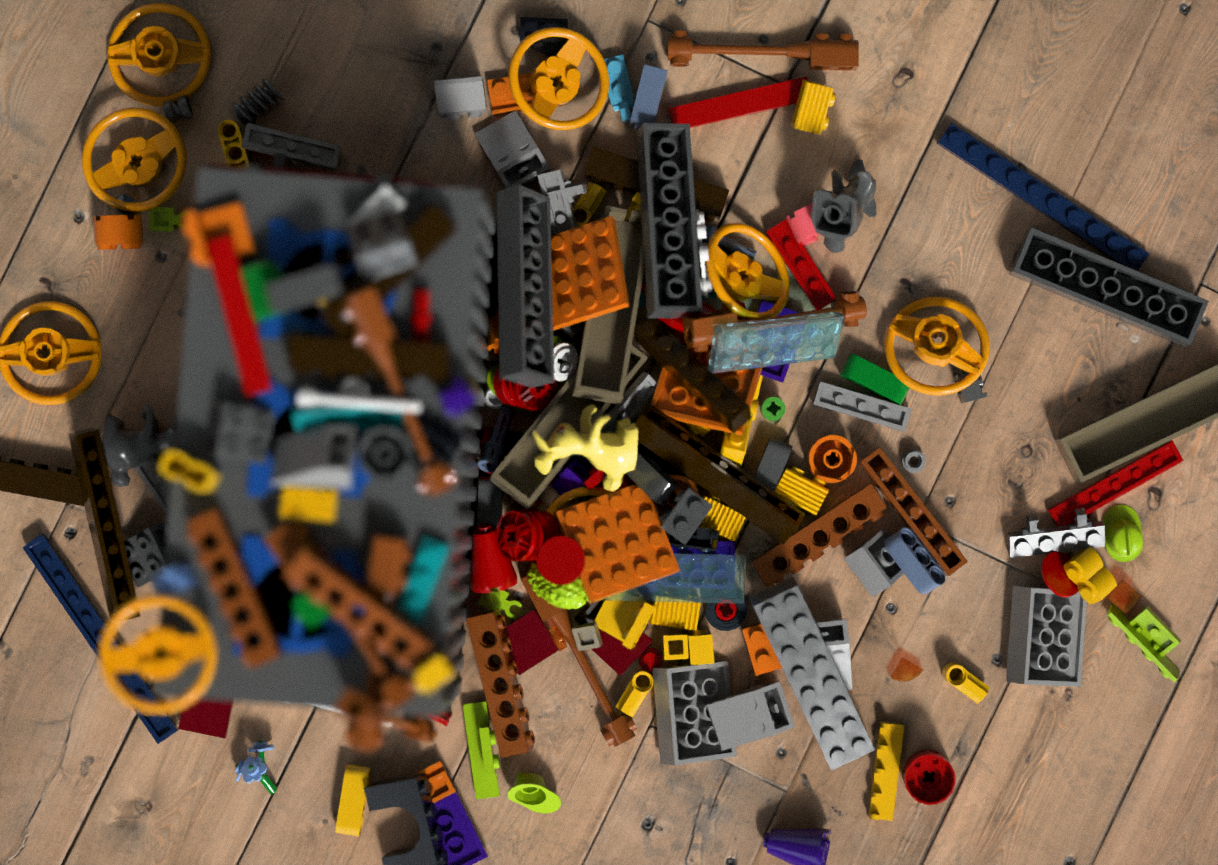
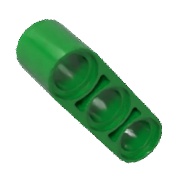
M852 353L849 354L839 374L843 378L900 406L910 389L894 374Z

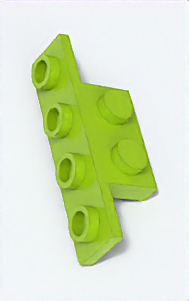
M1112 603L1107 611L1109 621L1115 627L1119 626L1125 632L1129 642L1132 644L1136 643L1142 650L1144 657L1149 661H1153L1165 678H1170L1173 682L1178 680L1180 670L1165 655L1180 644L1181 639L1148 606L1129 620Z
M487 701L464 704L463 711L476 799L498 797L500 792L496 769L500 768L498 754H494L493 745H496V736L494 730L491 731Z

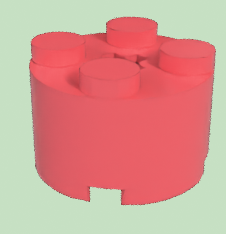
M813 203L793 212L794 218L790 215L786 217L797 243H802L805 246L818 241L816 236L820 235L816 233L811 220Z

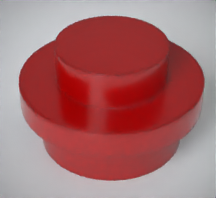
M648 647L638 657V662L642 669L653 671L652 668L660 667L662 656L657 649Z

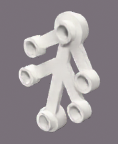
M697 209L696 225L702 276H700L701 296L708 298V293L712 292V285L704 261H709L707 243H702V239L707 238L704 211L699 212Z

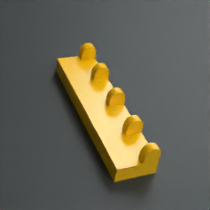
M879 723L868 813L870 819L893 821L905 726L903 724Z

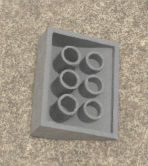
M1013 586L1007 682L1024 685L1081 687L1087 602L1081 597L1079 591L1075 595L1065 598L1054 594L1049 588Z
M729 661L652 668L660 763L676 766L736 757V747L721 750L706 706L731 696Z

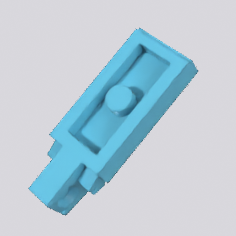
M624 55L606 58L604 60L609 73L608 96L611 107H613L614 112L620 111L622 123L628 122L631 119L629 108L634 107V97Z

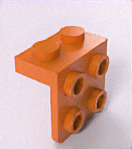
M236 203L204 213H199L195 210L184 213L186 220L183 221V228L186 236H190L193 245L189 247L192 260L197 262L198 265L204 268L212 266L206 241L229 235L234 237L239 258L254 253L253 242L241 204Z

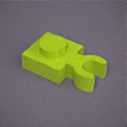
M155 207L150 209L149 231L173 232L174 225H178L179 228L184 230L181 218L188 211L174 215V208Z
M498 587L490 588L491 593H482L478 604L489 610L500 609L501 611L503 609L510 618H516V615L510 611L512 605L522 607V603L517 600H507L510 593L505 590L499 591Z

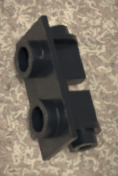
M420 412L416 420L428 448L452 462L466 439ZM408 431L407 435L412 437L410 431Z
M699 526L697 534L694 533L686 545L671 535L669 543L678 549L695 548L702 552L716 551L719 530H714V527Z

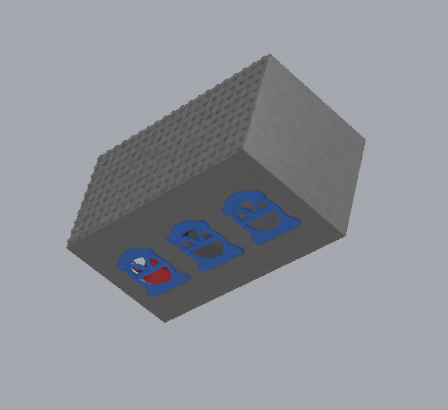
M209 164V169L198 168L195 211L204 213L236 203L243 206L254 246V253L239 258L241 268L272 260L275 266L280 265L283 274L287 262L296 252L316 243H324L322 267L334 266L336 244L343 245L354 251L348 230L350 226L348 222L385 185L405 203V206L399 211L404 227L407 224L412 226L419 219L417 217L418 213L424 207L429 206L431 208L434 204L457 225L458 231L383 303V306L396 334V337L389 339L388 342L413 343L414 321H411V315H414L413 291H430V315H432V321H430V344L449 345L451 347L449 379H443V383H428L427 378L416 377V382H400L407 399L418 401L421 404L419 411H413L416 418L422 412L466 440L452 462L429 448L435 464L442 461L444 464L450 462L457 478V482L453 483L452 488L429 497L427 492H420L416 479L420 477L419 471L424 469L425 466L413 438L407 435L409 428L404 417L403 427L392 428L401 432L409 441L412 449V460L407 471L399 478L391 481L373 479L361 468L358 459L359 445L364 436L374 429L356 431L358 445L352 488H333L339 490L336 521L280 516L283 485H271L274 460L269 449L266 464L205 455L213 404L215 402L270 411L274 413L275 420L285 408L298 402V392L301 387H312L319 391L320 394L341 395V385L344 381L350 379L347 378V373L337 372L336 377L320 376L321 371H310V375H294V370L287 368L289 336L342 338L319 315L323 312L320 304L317 323L302 318L293 310H289L287 314L256 321L273 390L246 396L212 266L204 268L198 265L197 262H194L191 257L174 451L186 453L193 457L197 463L214 467L220 472L221 477L214 492L195 491L189 488L183 480L172 479L164 570L185 561L189 563L198 585L174 597L186 601L203 615L215 639V668L208 685L197 698L334 709L347 687L366 693L370 661L341 620L335 621L331 617L326 618L320 623L328 629L326 634L315 639L303 640L304 622L300 623L294 614L291 640L277 635L285 655L253 669H250L249 665L246 666L240 656L242 648L238 640L234 641L230 634L229 627L231 623L228 616L224 617L219 609L218 602L221 600L217 591L213 592L207 580L210 575L206 567L203 568L197 558L199 550L195 543H191L186 533V529H188L187 521L214 509L222 510L256 588L262 576L271 567L280 563L263 539L291 520H294L295 523L302 521L309 530V534L306 536L311 545L317 543L323 549L326 558L365 587L368 586L375 534L406 539V546H411L409 562H404L402 572H407L406 585L424 538L449 546L450 548L419 627L435 638L433 648L417 668L442 650L456 668V673L431 693H426L425 690L421 693L415 688L413 690L416 694L397 709L393 710L391 708L385 711L391 714L440 717L450 707L458 694H460L462 678H458V673L464 665V654H460V648L465 644L466 630H462V623L466 621L468 616V606H464V599L469 597L470 582H466V574L471 573V559L468 558V550L472 549L473 535H470V525H475L476 511H472V501H477L478 487H474V477H479L476 454L481 453L480 439L477 437L478 430L483 429V416L479 412L480 406L485 405V392L481 388L482 382L486 383L487 368L483 365L484 359H488L489 351L487 349V341H485L489 329V317H487L488 311L492 312L493 297L489 293V289L494 288L495 274L493 269H491V264H496L497 250L493 245V240L498 241L497 223L492 208H490L488 197L484 196L482 190L451 188L423 181L396 179L387 175H376V177L269 169L263 168L260 165L245 164L244 167ZM358 260L338 268L339 278L342 279L359 271L361 268ZM353 333L346 339L355 340ZM363 374V379L360 380L367 387L366 397L396 399L388 380L374 379V374ZM458 379L478 399L459 418L455 414L449 416L440 407L443 401L439 398ZM383 448L379 449L381 454L379 457L380 461L384 459L390 461L392 459L390 456L391 448L386 450ZM213 533L209 534L206 540L210 548H214L217 545V537ZM220 558L217 562V568L222 573L228 569V562L224 558ZM231 582L228 586V593L232 597H236L239 593V587L234 582ZM295 588V594L299 592L301 588ZM400 588L393 605L396 610L405 588ZM161 605L159 626H172L183 635H202L194 621L185 613L175 608ZM360 605L352 606V609L357 613L365 612L364 608ZM246 607L240 608L238 612L239 618L245 622L249 619L250 612ZM252 631L249 635L251 644L254 646L259 645L260 635L256 631ZM366 637L369 643L373 645V641ZM160 645L157 655L163 660V656L167 655L168 652L167 649H162V645ZM382 652L381 660L393 677L399 673L403 677L407 674L412 678L415 677L411 669L401 667L395 661V657L388 652ZM205 657L187 663L179 675L165 680L155 679L153 695L180 697L188 692L197 682L203 671ZM380 676L378 678L377 692L380 691L379 687L385 684Z

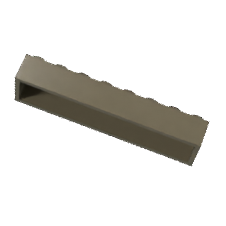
M605 206L602 218L612 216L616 222L629 307L585 320L572 396L620 405L624 396L644 273L641 212L631 211L628 222H624L627 209Z
M633 345L631 346L625 388L640 371L648 358ZM577 370L491 475L490 481L527 510H529L572 456L555 459L548 474L540 473L535 466L534 458L543 451L536 444L532 430H535L543 441H548L551 434L561 423L572 425L580 433V417L583 409L588 405L596 406L597 411L591 416V423L593 425L594 421L598 417L604 416L612 406V403L572 396Z
M1218 363L1056 439V444L1075 483H1082L1217 419Z

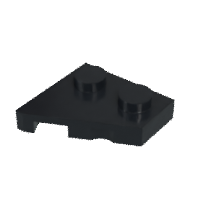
M521 17L520 42L531 33L549 27L568 29V19ZM547 37L535 42L530 47L547 57H551L559 52L568 39L563 37Z

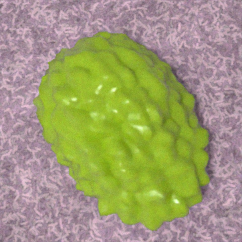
M537 562L532 563L531 568L527 572V579L538 597L541 596L548 604L564 609H578L585 605L587 597L579 578L570 584L556 585L543 578L538 570Z

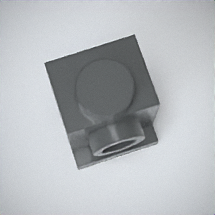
M959 369L960 374L955 375L954 380L958 382L969 373ZM981 375L970 386L958 392L961 404L988 397L987 392H981V388H984Z

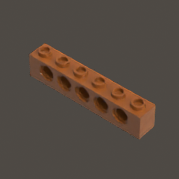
M880 447L875 448L858 462L902 521L916 535L940 566L945 576L952 575L968 562Z
M867 484L796 531L784 545L781 542L752 560L750 564L766 587L769 585L774 586L784 581L783 576L791 572L794 575L804 568L803 563L810 558L812 561H815L823 556L824 552L822 550L831 545L832 548H835L844 542L842 537L851 532L854 535L864 528L862 524L869 519L874 522L884 515L882 511L887 507L872 484ZM857 504H861L865 508V514L861 518H857L853 513V508ZM837 517L845 520V527L841 531H837L833 527V521ZM818 530L823 531L826 536L825 541L821 544H817L813 540V535ZM798 543L803 544L806 548V552L802 557H796L793 553V548ZM781 556L785 559L786 566L782 570H776L773 566V561Z
M214 509L187 521V536L192 544H196L199 553H197L198 561L203 568L206 567L210 575L207 578L209 586L213 592L217 591L221 600L218 602L219 609L224 617L228 616L231 623L229 631L234 641L238 640L242 648L240 656L246 666L249 665L250 669H253L285 655L222 510ZM211 533L217 537V545L214 548H210L206 542L208 535ZM220 558H224L228 562V569L224 573L220 572L217 568V562ZM231 582L236 583L239 587V593L236 597H232L228 593V586ZM241 607H246L250 612V617L246 622L239 618L238 612ZM252 631H256L260 635L261 640L257 646L252 645L249 640V635Z
M308 543L304 545L288 565L284 576L290 585L303 589L308 593L309 598L319 605L323 604L330 609V613L336 619L345 620L351 625L355 633L368 637L373 641L374 646L378 650L388 652L395 657V661L401 667H408L414 671L433 648L435 642L433 636ZM317 573L322 580L313 581L309 574ZM338 589L343 593V596L335 597L331 594L330 590ZM360 605L364 608L365 612L357 613L352 609V606ZM381 621L386 625V628L378 629L374 626V622ZM403 637L408 643L400 645L395 641V638Z
M500 609L472 614L466 618L500 756L503 758L528 753L534 747L535 736L533 731L529 729V712L527 707L523 705V688L517 681L518 668L516 662L512 661L510 653L512 651V644L509 637H506L504 629L506 628L505 617L500 613ZM487 631H491L495 635V641H490L487 638ZM493 654H496L500 657V665L494 663V661L492 660ZM498 678L505 679L507 682L506 688L499 685ZM504 701H509L512 704V711L504 707ZM510 724H514L517 726L519 730L518 734H515L510 730Z

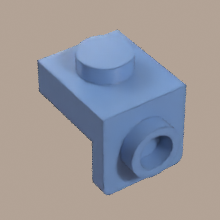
M187 561L171 566L149 578L158 595L174 597L198 585Z

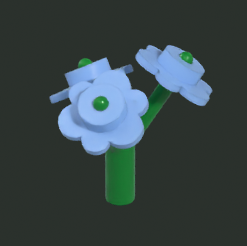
M262 740L253 742V746L248 747V752L257 751L259 752V757L254 759L248 756L245 761L240 760L239 764L235 765L236 770L234 773L238 774L236 782L243 775V780L246 783H251L253 780L260 781L270 794L275 793L278 788L266 774L267 765L265 764L264 751L274 749V745Z

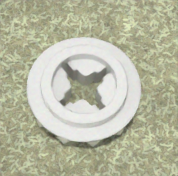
M557 343L554 348V380L565 381L573 375L577 368L578 354L571 344ZM563 359V361H565L566 364H559L557 363V360Z

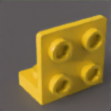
M627 590L607 597L594 622H597L599 629L622 641V645L633 649L657 605Z

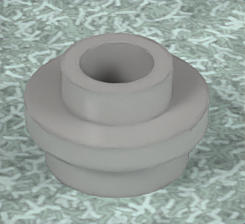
M911 449L904 453L902 466L906 471L917 473L925 467L926 458L921 451ZM911 457H916L918 460L915 466L909 463Z

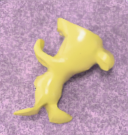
M588 405L583 409L580 417V433L572 425L561 423L551 434L548 441H543L537 432L532 430L536 444L543 451L534 458L535 466L540 473L546 475L550 472L555 459L566 458L572 454H581L588 458L591 464L598 470L606 473L603 481L604 489L615 491L621 486L624 474L635 469L638 428L636 424H631L627 417L616 422L614 433H600L603 424L611 417L609 415L598 417L592 425L591 416L597 411L595 405Z

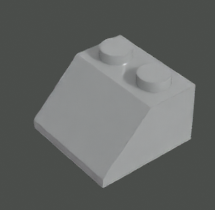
M482 76L434 81L440 118L444 117V120L447 121L457 120L459 116L468 115V118H480L482 114L487 113L485 85Z
M886 527L864 541L844 558L850 569L872 597L890 587L904 574L885 548L884 541L891 535Z

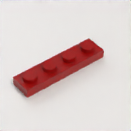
M787 219L765 232L814 310L823 309L837 300L803 244L797 243Z

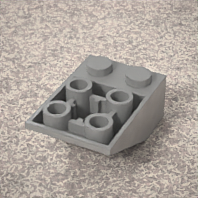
M516 110L474 133L505 189L516 185L526 187L538 180L537 175L550 172V167Z
M326 425L278 439L271 485L352 488L357 452L355 426Z
M847 619L815 621L846 689L853 690Z
M769 681L706 705L722 751L770 737L795 727L780 681Z

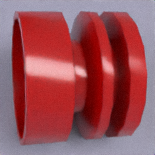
M499 366L493 378V388L497 398L502 403L532 411L542 410L548 406L557 392V380H554L553 383L530 388L500 378Z
M514 510L507 512L500 518L495 534L500 554L513 562L537 561V555L541 546L548 539L561 536L556 518L550 512L544 510Z
M930 749L920 750L911 755L905 763L903 770L905 787L910 796L919 803L926 805L939 804L948 799L952 794L956 783L955 772L948 759L940 752ZM927 770L929 773L933 771V779L931 781L928 778L923 780L925 777L924 771Z

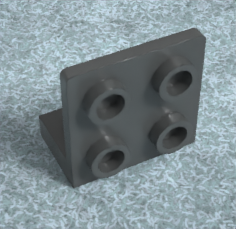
M398 210L383 213L366 221H359L355 225L348 227L356 258L365 281L416 265Z
M214 402L205 455L266 464L274 413Z
M688 488L687 491L683 489L674 500L677 505L673 511L668 509L660 520L663 523L661 528L684 545L687 544L713 507L712 504L693 492L691 488Z
M168 521L150 527L124 541L131 575L137 587L150 582L149 578L164 571Z

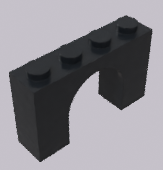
M425 772L372 782L364 788L369 811L391 807L403 808L415 817L420 829L419 841L415 847L390 851L381 858L383 865H448V853L443 847V833L437 823V809L431 799V785L429 780L426 779Z

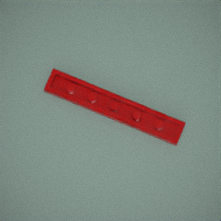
M806 76L671 107L668 109L671 123L690 124V128H695L795 105L803 79L808 80Z
M229 235L206 241L245 395L251 396L273 390L256 321L253 318L240 271L241 264L234 237Z
M1170 440L1048 508L1047 512L1056 527L1067 526L1074 523V518L1076 517L1074 509L1084 508V512L1088 515L1184 460L1174 442Z

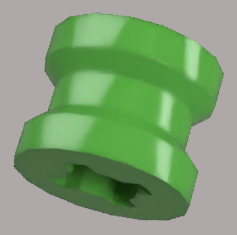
M778 397L767 398L761 405V414L769 421H776L784 415L785 404Z

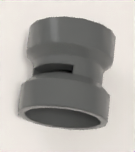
M186 95L178 97L177 101L172 102L168 100L163 102L165 115L172 124L178 123L181 118L186 120L193 118V112Z

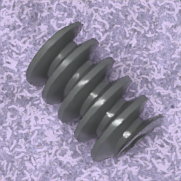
M264 78L261 79L263 87L257 84L254 85L256 93L250 90L246 91L249 99L240 96L241 105L232 102L233 113L245 128L247 121L253 124L256 123L254 115L260 118L264 117L262 109L271 112L270 103L278 106L277 97L284 100L274 86Z

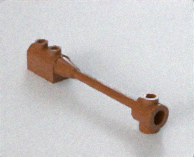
M673 31V36H668V60H670V66L674 67L689 66L692 54L786 55V57L809 60V70L856 71L859 66L858 40H853L852 34H840L839 40H830L829 34L819 33L815 34V39H810V41L787 44L786 46L692 44V37H687L686 31Z
M374 286L346 298V304L342 306L346 319L348 321L353 319L357 329L352 332L358 346L364 344L382 371L385 372L395 398L408 400L394 368L395 363L388 344V340L396 337V334L376 287ZM401 410L425 466L424 469L419 471L420 477L416 479L420 492H427L428 496L431 497L449 490L453 487V483L457 482L450 462L444 464L442 461L435 464L413 411Z
M847 291L840 293V299H837L834 307L757 320L749 318L737 319V313L728 310L682 317L684 339L688 347H694L695 352H703L709 350V344L716 343V348L730 347V341L736 340L757 329L836 316L840 323L844 322L845 327H855L859 325L858 320L866 317L867 307L865 300L862 296H859L858 291Z
M291 520L263 539L285 571L306 543L325 556L323 549L317 543L311 545L306 539L309 530L302 521L295 523L294 520ZM317 573L309 574L313 581L322 580ZM333 589L330 590L331 594L337 597ZM342 620L346 629L385 683L379 687L380 691L376 693L378 702L384 706L385 710L388 711L391 708L395 710L416 694L413 690L417 687L412 681L413 678L409 674L403 677L401 673L393 677L367 638L355 633L351 625Z
M375 534L367 588L371 591H376V595L393 607L400 588L406 587L407 572H402L404 562H409L411 546H406V539ZM376 621L375 627L385 629L386 625L381 621ZM373 644L372 647L379 657L382 658V652ZM370 663L366 694L375 699L379 674ZM348 722L345 743L350 744V748L356 750L375 751L377 745H382L384 729L379 730L376 727L371 728Z
M528 576L522 578L521 581L542 621L544 622L551 618L560 634L565 637L609 722L603 725L604 728L600 731L608 746L614 745L616 747L635 736L634 730L637 727L632 717L626 718L625 714L617 717L583 650L578 651L568 609L548 604L541 596L538 597L536 595V591L532 590V586L527 579Z
M348 687L332 710L349 722L363 726L376 727L379 730L385 724L403 729L404 734L408 738L420 742L426 741L429 744L433 742L438 733L430 718L416 715H403L399 717L389 714L380 702L368 694Z

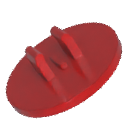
M556 536L550 538L539 549L537 555L538 570L543 578L550 583L556 585L570 584L577 580L584 570V551L581 545L570 537Z
M1051 552L1042 560V578L1046 586L1054 594L1065 598L1071 597L1078 592V588L1069 579L1063 566L1071 558L1062 552Z

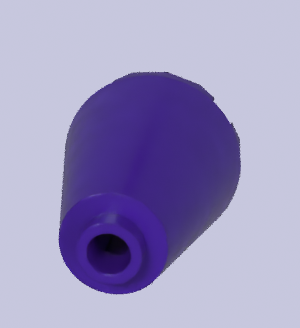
M771 829L770 834H765L763 847L767 848L768 854L792 865H826L830 841L826 839V834L831 835V829Z

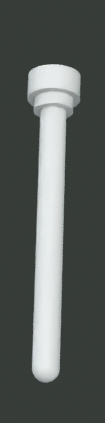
M301 387L297 398L299 407L324 404L402 411H419L421 408L420 402L413 400L320 394L319 391L312 387Z

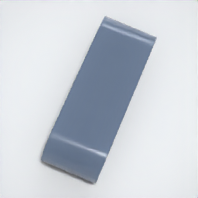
M903 527L885 539L884 545L887 552L919 593L928 594L945 583L946 577L943 570L909 528Z

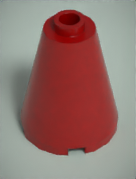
M489 523L478 525L477 529L473 531L470 586L471 590L476 593H491L490 588L498 587L499 591H503L517 584V574L511 561L502 556L497 547L496 527L491 526Z

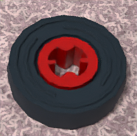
M719 589L708 597L704 613L712 627L720 631H731L737 629L744 622L747 616V605L739 592L733 589ZM724 603H729L732 613H727L728 616H722L723 613L719 610L720 605L724 606Z

